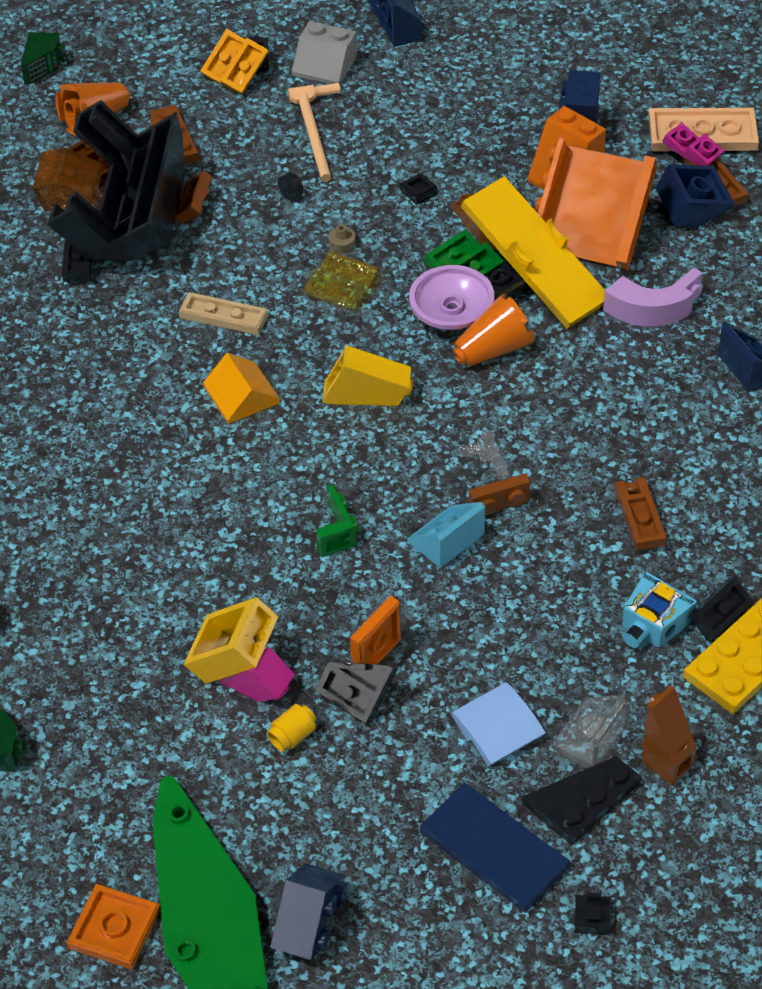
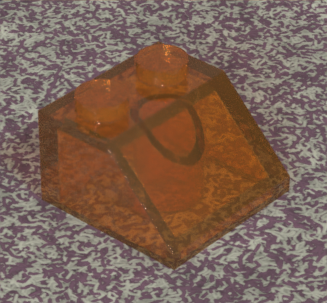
M68 148L48 150L41 154L32 189L45 212L51 211L52 205L55 203L65 209L68 196L76 191L90 204H94L103 166L101 163Z

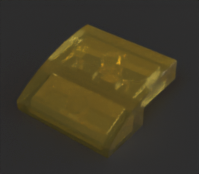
M329 251L320 269L315 267L303 292L354 310L368 294L377 280L380 271L378 267Z

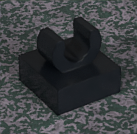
M587 892V895H576L574 933L610 935L611 897L601 896V893Z

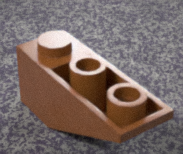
M670 685L663 693L660 694L658 692L654 694L646 706L648 712L647 720L644 724L645 736L642 742L641 762L670 785H673L694 766L697 746L677 692Z

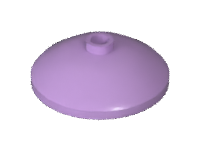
M460 265L439 266L424 272L413 282L409 292L410 307L416 317L432 327L444 330H458L470 327L494 302V289L488 278L475 269Z

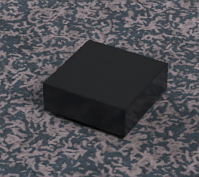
M419 173L400 183V191L417 205L436 195L437 186L422 173Z

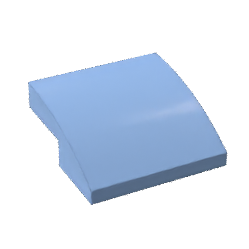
M507 682L451 713L468 742L472 740L488 767L539 739L546 733L526 703Z

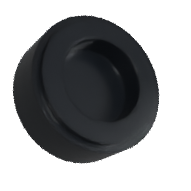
M288 172L279 177L278 188L286 199L293 201L303 194V185L297 175Z

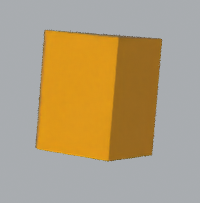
M230 353L224 355L203 382V387L228 424L281 403L279 396L254 361Z

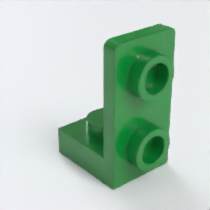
M333 484L326 486L327 503L337 522L316 529L317 549L321 557L356 546L355 533L359 532L356 518L354 515L349 516L346 511V500L342 493L337 494Z

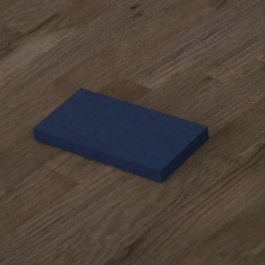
M465 782L420 826V833L524 913L570 867L569 859Z

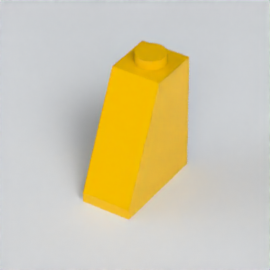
M346 345L324 381L322 402L343 405L398 406L404 396L408 397L412 391L411 367Z

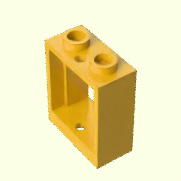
M257 597L207 614L183 665L204 683H210L256 668L279 616Z

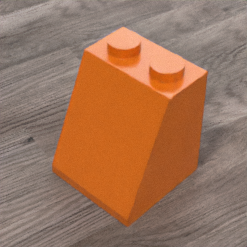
M566 106L560 108L546 120L527 182L544 191L545 187H542L545 171H550L552 164L549 160L551 148L553 145L557 146L559 137L565 138L566 144L569 146L604 153L606 129Z

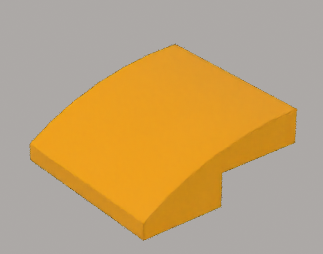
M226 29L200 72L216 83L243 94L269 50L249 38L244 39Z

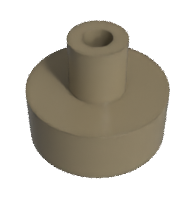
M338 225L328 234L329 248L333 252L340 254L352 251L356 246L355 232L346 227V225Z

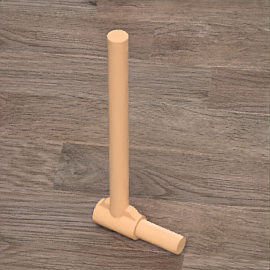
M339 83L321 86L308 85L288 89L290 103L300 104L320 178L323 182L330 181L331 174L310 102L318 96L340 93Z

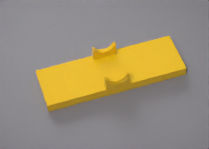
M505 176L462 202L461 208L566 329L604 306L605 289L566 246L569 237H564L557 231L552 218L545 222Z

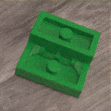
M466 229L426 254L423 260L431 269L445 265H460L475 269L484 276L504 263V260L487 242L481 245Z

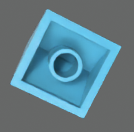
M482 502L451 505L407 539L413 547L439 568H442L484 535L485 506Z

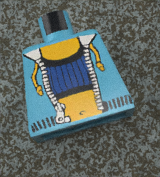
M645 572L624 607L622 625L627 630L622 636L623 640L632 648H637L644 640L655 647H662L693 622L688 615L696 609L697 601L652 574Z

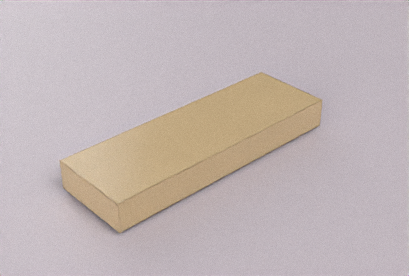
M189 292L179 310V317L259 335L268 317V309Z

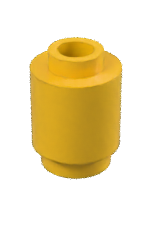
M294 704L270 724V729L266 732L267 737L279 751L291 750L316 729L314 723L316 717L307 706L303 705L301 707L298 704Z

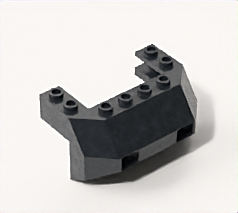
M100 100L78 113L73 132L80 140L84 141L99 157L110 165L99 210H96L76 191L68 196L65 210L57 203L52 205L47 225L86 259L134 261L157 258L169 250L185 178L183 135L177 112L143 132L136 134Z

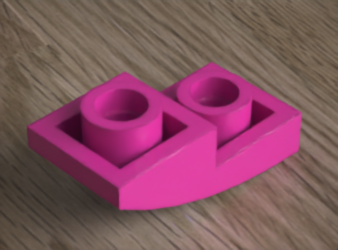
M682 122L667 133L662 140L664 144L680 156L702 166H708L724 152L705 133L698 137Z

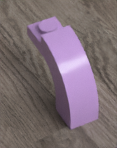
M693 268L675 284L661 289L645 288L622 276L605 290L603 311L618 320L638 326H663L675 323L692 313L693 300L700 296L703 289L701 286L703 273Z

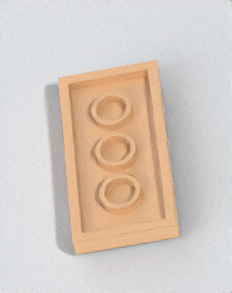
M649 108L648 119L651 151H673L662 140L667 133L681 122L698 137L705 133L724 151L758 150L759 140L754 108Z

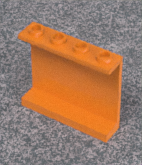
M559 137L557 146L553 145L551 148L549 160L552 164L550 171H545L542 187H545L543 196L538 197L536 201L535 211L545 222L552 218L557 231L562 236L569 237L566 246L577 259L629 270L658 167L656 158L644 156L643 161L573 147L566 144L565 138Z

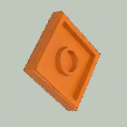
M390 595L350 637L352 663L379 664L401 640L399 600Z
M95 884L66 942L67 947L70 950L133 970L161 911L160 904Z

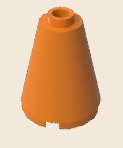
M119 82L66 83L59 86L61 90L55 96L58 117L61 122L66 121L69 127L65 129L74 136L76 134L73 132L77 115L81 111L102 100L116 114L126 108L130 100L128 89Z
M502 294L454 342L455 349L452 353L460 365L465 363L468 367L529 346L534 343L535 335L533 329L527 332L525 324L529 321L517 303L511 297L506 299V294Z

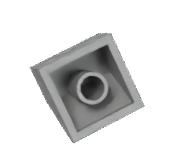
M309 21L299 38L292 67V76L327 84L339 83L340 85L357 57L356 31Z

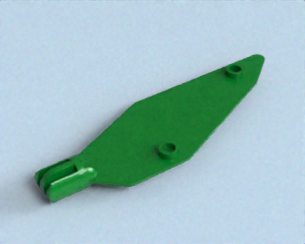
M166 776L160 781L152 821L165 954L188 989H268L256 895L173 776Z

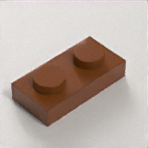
M205 170L186 183L175 218L180 224L189 219L197 218L203 210L202 204L210 191L208 187L212 176Z
M526 473L469 490V503L482 502L485 506V515H490L512 506L516 507L530 500V480Z

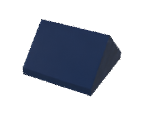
M725 322L721 327L718 356L748 392L761 388L762 343L757 337Z

